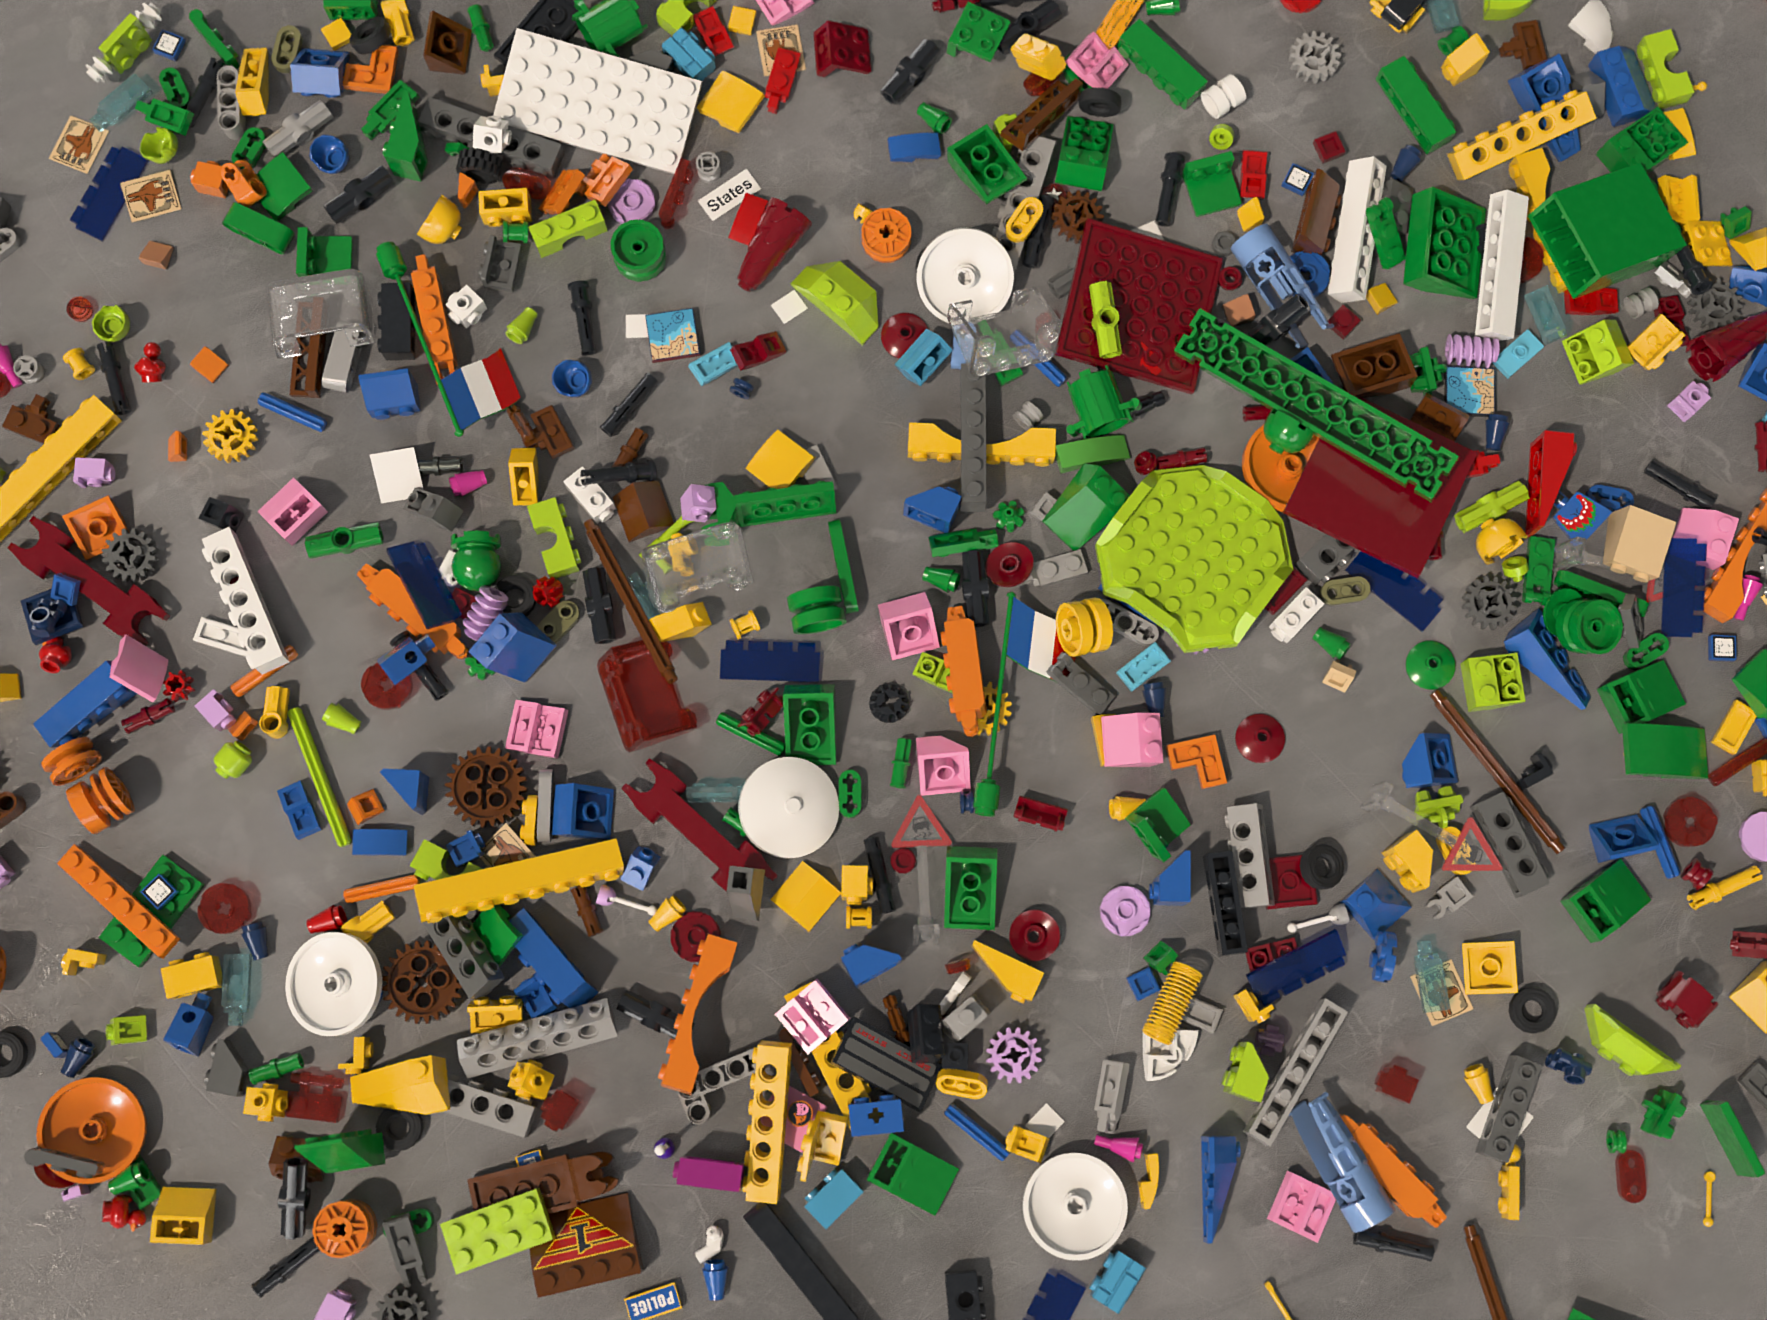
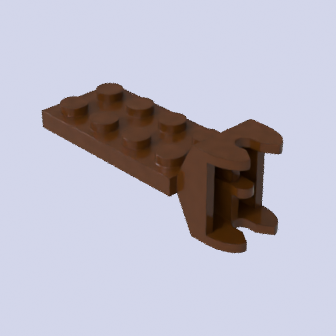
M600 1151L570 1159L569 1154L467 1179L473 1210L485 1208L540 1188L548 1214L580 1206L579 1201L607 1193L618 1185V1178L613 1176L603 1177V1170L600 1169L603 1166L609 1165L614 1156L611 1153Z

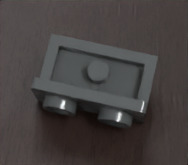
M1391 179L1384 182L1382 199L1388 197L1393 202L1392 212L1400 236L1407 232L1413 189Z
M490 235L489 242H485L483 248V255L485 256L484 265H480L478 277L481 279L484 288L513 292L522 252L521 244L497 240L495 235Z

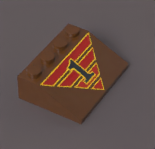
M628 1193L582 1203L578 1207L548 1214L556 1238L529 1248L537 1298L640 1274L644 1271Z

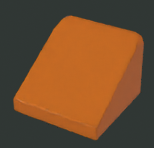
M460 172L458 199L461 206L467 208L477 194L478 188L473 179Z
M206 346L190 363L194 370L211 383H214L229 366Z
M175 431L168 439V461H186L187 438L180 431Z
M244 711L228 731L235 738L242 741L254 729L258 721Z
M374 789L352 797L347 803L357 825L363 824L385 811Z

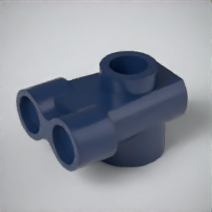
M39 599L35 609L29 615L33 624L31 633L34 636L49 637L56 630V623L66 612L67 603L61 600L52 602L47 599Z
M1558 1048L1555 1054H1548L1545 1059V1066L1556 1071H1563L1564 1080L1570 1084L1580 1085L1585 1083V1077L1592 1072V1064L1585 1061L1583 1055L1571 1053L1561 1048Z

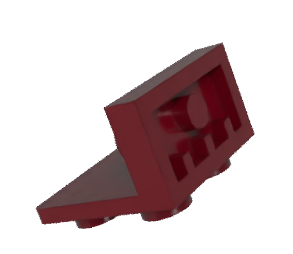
M828 20L813 32L817 76L825 78L836 68L863 74L871 72L867 29Z

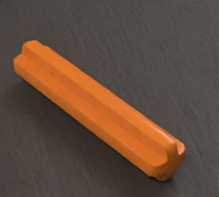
M288 645L284 648L290 662L298 657V653L293 646ZM285 665L263 675L254 669L232 684L230 688L237 697H241Z
M409 875L344 890V900L346 903H353L412 890L414 885L420 884L419 878L416 875Z

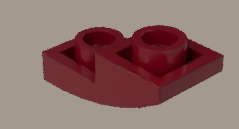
M1678 296L1658 298L1659 305L1654 310L1655 318L1659 314H1663L1679 331L1685 334L1680 347L1687 346L1690 340L1682 322L1685 314Z
M1295 937L1248 948V952L1245 953L1251 974L1301 962Z

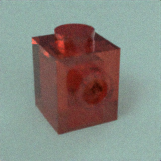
M1400 1066L1384 1067L1383 1071L1380 1070L1376 1076L1374 1084L1377 1087L1375 1091L1403 1104H1410L1419 1080L1407 1075L1408 1070Z
M557 1089L552 1098L548 1096L540 1108L543 1113L540 1117L545 1120L544 1125L557 1132L558 1129L566 1130L582 1102Z

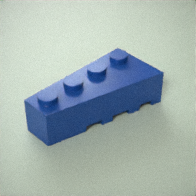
M106 660L33 723L49 747H59L76 739L137 694L110 678L112 661Z
M523 908L509 920L523 935L515 946L521 953L518 958L527 968L533 967L536 971L533 976L542 986L547 984L551 989L548 994L558 1005L562 1002L568 1008L587 1004L599 993L593 985L583 979L585 975L571 961L567 960L568 956L556 943L552 942V937L526 909Z

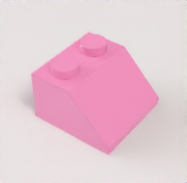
M1682 508L1667 553L1715 570L1726 562L1739 518L1717 510Z
M925 592L878 605L892 661L940 648L932 607Z
M1130 713L1101 717L1105 767H1151L1163 763L1160 713Z

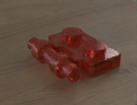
M303 1071L302 1073L292 1072L290 1082L300 1084V1090L289 1091L285 1117L338 1123L342 1097L333 1096L332 1094L333 1088H343L344 1079L335 1078L332 1074L319 1076L312 1075V1072ZM310 1086H322L323 1093H309Z

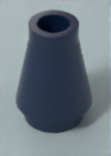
M1411 145L1401 148L1390 176L1394 180L1402 182L1421 162V151Z
M1489 414L1488 420H1485V449L1491 451L1501 450V445L1510 425L1508 423L1509 417Z
M1163 682L1143 684L1144 690H1142L1149 713H1160V717H1165L1166 688H1164Z
M262 921L242 926L243 933H241V936L251 952L253 960L268 957L266 926L263 927Z
M77 1037L75 1041L70 1042L63 1067L60 1070L61 1073L67 1077L74 1078L79 1070L95 1054L93 1051L95 1045L82 1037Z

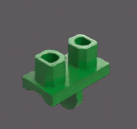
M1423 347L1417 353L1409 355L1415 370L1419 372V377L1416 378L1410 389L1412 393L1423 392L1425 395L1427 392L1432 395V391L1437 389L1436 383L1443 381L1441 374L1448 369L1446 364H1439L1437 357L1431 359L1428 347Z
M1660 1089L1658 1095L1655 1094L1652 1101L1643 1099L1641 1105L1647 1110L1643 1116L1645 1119L1640 1130L1660 1138L1671 1139L1675 1132L1674 1127L1669 1124L1673 1116L1680 1118L1686 1110V1106L1681 1102L1682 1096Z

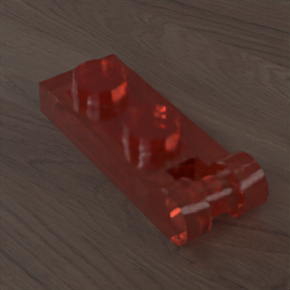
M680 159L660 207V222L665 229H671L675 225L674 212L677 205L681 206L684 200L685 192L683 191L686 184L689 185L692 181L694 171L691 170L689 160Z

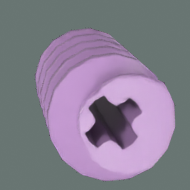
M1448 334L1445 344L1447 364L1450 365L1453 358H1456V364L1460 366L1462 360L1465 359L1466 366L1469 367L1472 360H1475V365L1479 368L1481 362L1485 361V368L1489 369L1491 363H1496L1498 359L1499 339L1494 338L1490 341V338L1484 337L1481 341L1478 336L1471 339L1468 335L1461 338L1459 334H1456L1452 338L1451 334Z
M481 586L479 588L481 594L475 596L477 602L471 604L473 610L467 612L469 618L463 620V625L466 627L464 632L473 640L477 641L496 617L503 613V609L507 606V601H509L507 595L496 588Z

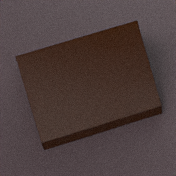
M435 11L430 12L423 54L429 71L465 74L472 30Z
M659 481L633 482L612 497L629 543L664 531L674 524Z

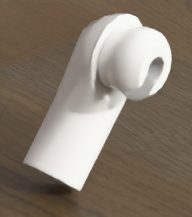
M448 550L439 568V573L447 586L454 587L458 582L453 577L451 565L453 556L456 553Z
M715 1225L710 1226L706 1231V1245L694 1252L700 1264L719 1253L722 1249L724 1234L722 1229Z

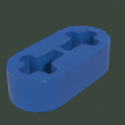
M1595 485L1585 493V496L1596 501V497L1592 495L1598 492V496L1603 497V499L1597 503L1612 512L1629 505L1633 506L1634 504L1633 495L1624 489ZM1622 497V501L1626 502V504L1621 507L1620 502L1614 500Z

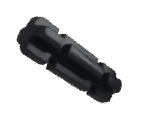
M1159 391L1152 394L1151 397L1147 396L1140 399L1142 408L1131 412L1132 418L1133 415L1139 416L1152 410L1154 406L1164 405L1166 402L1164 394Z

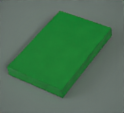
M1706 1101L1700 1104L1737 1176L1758 1178L1766 1174L1729 1102Z

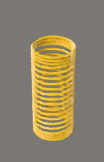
M1177 961L1173 962L1169 970L1170 973L1165 978L1164 986L1160 990L1161 994H1158L1159 998L1156 999L1157 1002L1154 1003L1155 1006L1152 1007L1153 1010L1150 1011L1151 1014L1148 1015L1147 1023L1144 1024L1142 1029L1143 1033L1168 1045L1172 1044L1176 1036L1174 1033H1177L1176 1029L1180 1028L1178 1026L1181 1024L1180 1020H1183L1182 1016H1185L1184 1012H1187L1186 1008H1189L1188 1004L1191 1003L1190 1000L1193 999L1192 996L1197 991L1196 987H1199L1198 983L1201 982L1203 977L1202 973L1195 968Z

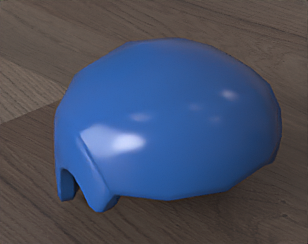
M321 135L310 146L309 156L311 161L325 173L337 174L345 168L349 161L347 146L340 139L332 135Z
M564 360L555 366L552 373V384L561 395L581 397L590 389L592 384L591 372L585 364L579 361Z

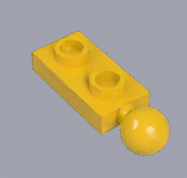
M1517 1144L1514 1145L1509 1162L1502 1165V1171L1498 1173V1183L1502 1187V1197L1498 1199V1211L1501 1213V1218L1509 1220H1519L1520 1167L1516 1166V1162L1521 1158V1149Z

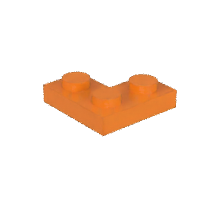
M382 45L372 51L370 66L346 63L343 79L344 89L386 94L393 87L398 58L397 46Z
M1215 735L1165 746L1171 771L1196 765L1201 790L1227 784Z

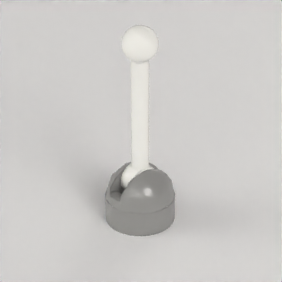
M1343 903L1332 907L1327 916L1298 924L1289 923L1287 929L1289 932L1294 933L1299 928L1329 920L1333 924L1343 925L1349 923V916Z

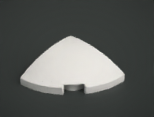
M1590 0L1568 26L1586 40L1583 45L1595 54L1598 51L1609 49L1613 37L1610 14L1600 0Z
M1176 1029L1178 1032L1174 1033L1176 1036L1170 1045L1159 1042L1143 1033L1145 1080H1160L1177 1072L1174 1068L1182 1060L1188 1061L1197 1042L1198 1030Z

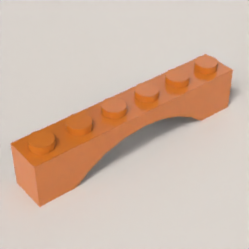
M1767 488L1759 497L1761 503L1758 508L1754 507L1747 517L1749 523L1737 533L1735 539L1738 541L1734 547H1730L1725 564L1714 571L1711 579L1714 581L1699 596L1701 602L1697 608L1721 623L1732 619L1744 600L1742 577L1745 560L1751 547L1754 545L1752 535L1761 536L1753 533L1757 528L1767 530Z
M711 934L707 935L706 940L701 939L697 951L701 958L698 965L693 964L689 979L693 980L691 990L686 988L682 999V1004L686 1006L683 1014L678 1013L674 1028L678 1029L675 1039L670 1038L666 1053L670 1054L667 1064L662 1063L658 1079L662 1080V1087L689 1095L692 1094L699 1072V1065L692 1045L694 1015L707 990L720 977L730 971L737 942Z

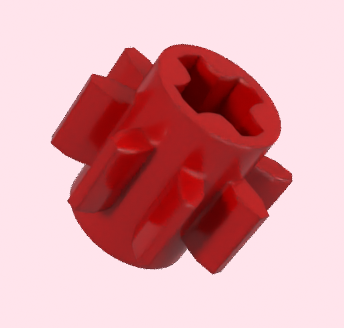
M544 576L538 579L537 584L533 586V597L543 607L549 605L552 608L560 603L559 599L564 597L563 586L554 577L548 579Z
M182 670L179 671L178 675L169 672V677L166 681H163L166 690L162 693L166 696L172 694L171 700L177 702L179 697L188 700L190 692H195V689L190 684L194 679L192 677L185 678L186 673ZM176 684H177V685L182 684V687H181V688H176V689H175Z

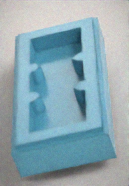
M1527 329L1499 354L1496 363H1492L1509 379L1543 349L1544 345Z
M730 342L689 364V369L701 386L738 366L730 352V349L733 347Z
M1154 642L1118 670L1116 674L1128 689L1133 692L1170 663L1171 660L1159 645Z

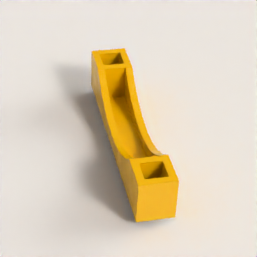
M1543 148L1519 154L1509 164V175L1515 180L1517 193L1529 197L1528 222H1531L1528 215L1546 200L1545 189L1550 166ZM1533 227L1534 240L1540 245L1542 250V260L1550 271L1551 284L1553 287H1556L1558 294L1563 293L1567 290V287Z
M909 423L908 458H913L914 461L919 462L927 461V458L937 459L938 462L944 463L951 462L952 460H961V440L943 432L935 424ZM1030 428L1022 435L1009 441L986 444V463L995 465L1000 464V462H1010L1011 465L1016 466L1034 463V465L1040 467L1053 464L1055 459L1056 429Z

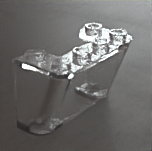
M355 269L339 270L273 281L267 285L272 342L277 359L302 355L297 341L299 337L344 330L350 347L375 343L373 300L364 275L360 271ZM355 332H364L366 336L355 338L353 334ZM282 344H290L293 348L283 350Z
M1036 287L1014 291L1010 310L970 318L973 306L972 300L949 304L947 319L972 376H983L1047 362L1052 359L1056 351L1062 322ZM1023 296H1029L1026 302L1018 304ZM964 308V309H965L964 313L961 314V312L959 311V309Z
M733 522L722 523L646 547L641 552L649 600L659 613L674 611L680 604L678 596H688L698 589H709L716 586L717 583L724 582L727 587L733 590H741L748 584L753 583L742 530Z

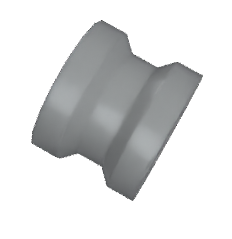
M25 355L19 357L14 362L13 369L15 374L25 383L33 385L43 379L45 374L44 367L35 358Z
M1026 401L1022 405V409L1013 414V418L1020 427L1027 431L1033 428L1036 422H1040L1043 419V414L1034 404Z

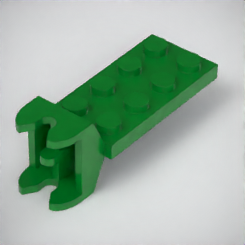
M818 481L814 484L803 486L796 484L781 489L769 488L760 492L746 491L734 496L723 482L706 484L704 486L714 487L716 510L709 519H717L718 522L707 524L701 530L702 534L709 535L703 538L704 544L713 546L732 544L739 526L745 527L837 514L833 481Z

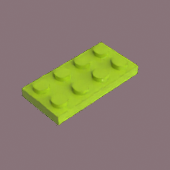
M540 1188L440 1224L456 1275L556 1238Z

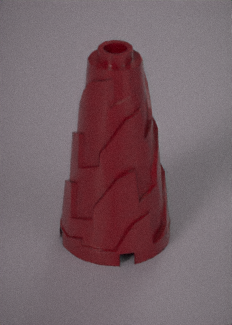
M774 197L770 198L757 225V231L748 246V252L737 276L739 281L737 285L747 292H750L751 289L756 291L775 267L781 264L791 248H795L812 225V222L797 209L787 207V203Z
M1767 311L1734 321L1691 339L1686 346V353L1691 351L1692 356L1687 360L1693 371L1705 381L1712 378V382L1723 378L1730 369L1745 359L1749 352L1767 339Z

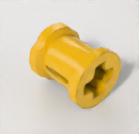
M74 348L63 356V361L70 365L74 372L73 377L77 380L86 379L95 372L94 366L90 365L84 357L85 352L82 348Z
M752 610L748 611L747 615L738 619H729L737 639H741V635L753 630H760Z
M846 906V929H850L851 926H867L868 929H872V906H868L867 909H851L850 906Z

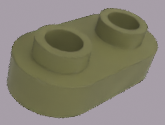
M287 25L282 27L276 36L271 60L276 70L281 73L291 72L290 64L301 51L303 38L299 30L294 26ZM289 39H294L292 43H288ZM285 60H289L287 64H282Z
M1360 576L1330 580L1322 585L1320 598L1325 604L1330 606L1360 602L1368 597L1370 584L1365 578ZM1353 586H1357L1359 588V594L1353 593ZM1329 589L1335 591L1336 595L1334 598L1328 595Z
M562 601L537 627L554 643H557L578 622L580 611L575 603ZM570 609V615L563 616V610ZM547 627H553L551 634L545 633Z

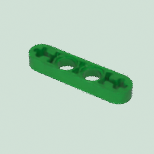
M840 519L829 521L828 528L846 614L859 612Z
M1558 570L1553 582L1555 586L1561 589H1573L1587 599L1609 601L1617 609L1619 604L1623 603L1625 594H1627L1565 570ZM1637 598L1640 617H1645L1649 603Z

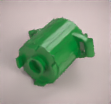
M574 0V7L579 12L572 15L573 22L576 21L581 34L591 50L620 58L614 49L648 28L647 24L642 26L640 23V16L637 11L639 6L635 0H603L590 9L585 5L584 0Z
M1108 365L1105 366L1106 370L1091 372L1090 368L1079 372L1080 378L1072 384L1067 382L1070 397L1080 420L1074 425L1067 426L1066 431L1070 436L1076 437L1082 433L1083 438L1088 439L1112 433L1124 427L1130 421L1134 422L1131 412L1142 408V403L1137 398H1132L1124 403L1113 372L1110 371Z

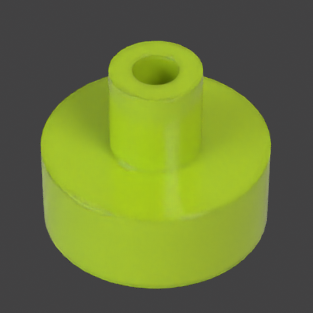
M1218 124L1211 130L1209 141L1216 149H1227L1233 142L1234 131L1229 125Z
M1522 556L1510 557L1502 562L1504 575L1513 578L1514 582L1523 580L1522 575L1529 570L1527 560Z

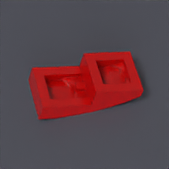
M714 6L693 15L695 26L702 40L714 56L734 48Z
M1243 150L1240 197L1265 198L1267 152Z
M746 193L728 238L749 246L769 201Z
M1602 288L1575 299L1572 298L1568 289L1564 291L1565 314L1605 315L1618 313L1617 289Z

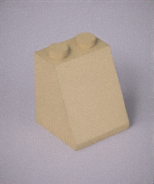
M1632 505L1612 512L1608 517L1603 564L1610 566V570L1613 572L1631 574L1635 580L1640 582H1648L1659 578L1676 522Z

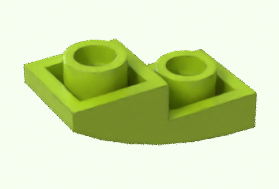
M922 652L912 674L936 687L948 691L946 676H950V668H945L944 660Z

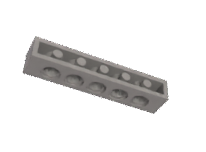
M1040 136L1024 151L1018 150V155H1021L1019 163L1016 162V164L1027 177L1026 181L1031 186L1023 187L1019 184L1005 193L1004 197L1008 198L1006 206L1001 205L997 217L1001 222L999 227L994 226L992 236L1003 246H1008L1011 249L1008 254L1012 262L1014 277L1026 240L1019 243L1012 242L1007 238L1005 229L1008 220L1017 209L1013 206L1014 203H1021L1022 200L1028 197H1034L1039 200L1056 143L1054 140ZM1028 160H1034V161H1036L1038 164L1032 166V165H1029V164L1027 163V161H1028ZM1033 210L1026 211L1029 215L1034 214ZM1016 229L1013 230V232L1016 234H1020L1021 230Z
M605 998L458 1039L459 1061L467 1078L514 1066L517 1062L525 1063L528 1060L539 1059L618 1036L615 1017L608 999Z
M1326 998L1318 1001L1264 1094L1262 1101L1243 1130L1244 1133L1265 1146L1272 1145L1348 1014L1346 1010Z

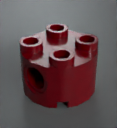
M1677 970L1667 984L1656 993L1658 998L1655 1002L1663 1010L1668 1011L1670 1009L1677 1015L1675 1020L1684 1028H1698L1719 1004L1715 1001L1711 1002L1714 997L1690 976L1685 980L1682 978L1685 973Z

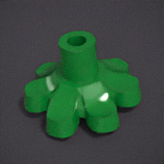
M1010 501L1009 505L1002 502L998 505L1000 511L993 512V518L999 519L996 524L997 529L1002 530L1006 526L1008 532H1013L1015 530L1014 525L1018 527L1023 526L1024 521L1020 517L1025 512L1022 508H1016L1017 503L1015 501Z
M474 657L465 659V664L471 666L468 670V674L471 677L477 673L479 680H485L486 673L490 675L496 673L486 669L481 663L478 664L479 661Z

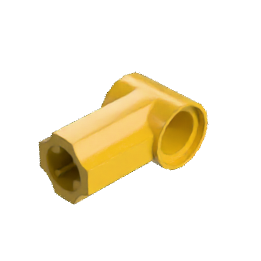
M381 1V7L386 22L389 23L391 28V35L395 45H409L415 39L408 18L410 14L406 1Z
M271 686L266 689L264 713L260 718L259 726L262 731L274 739L284 737L289 729L286 721L290 689ZM278 720L279 724L277 728L274 730H269L270 724L273 721Z
M381 901L363 915H358L347 921L341 927L343 933L360 938L367 944L374 938L375 933L396 918L386 903Z

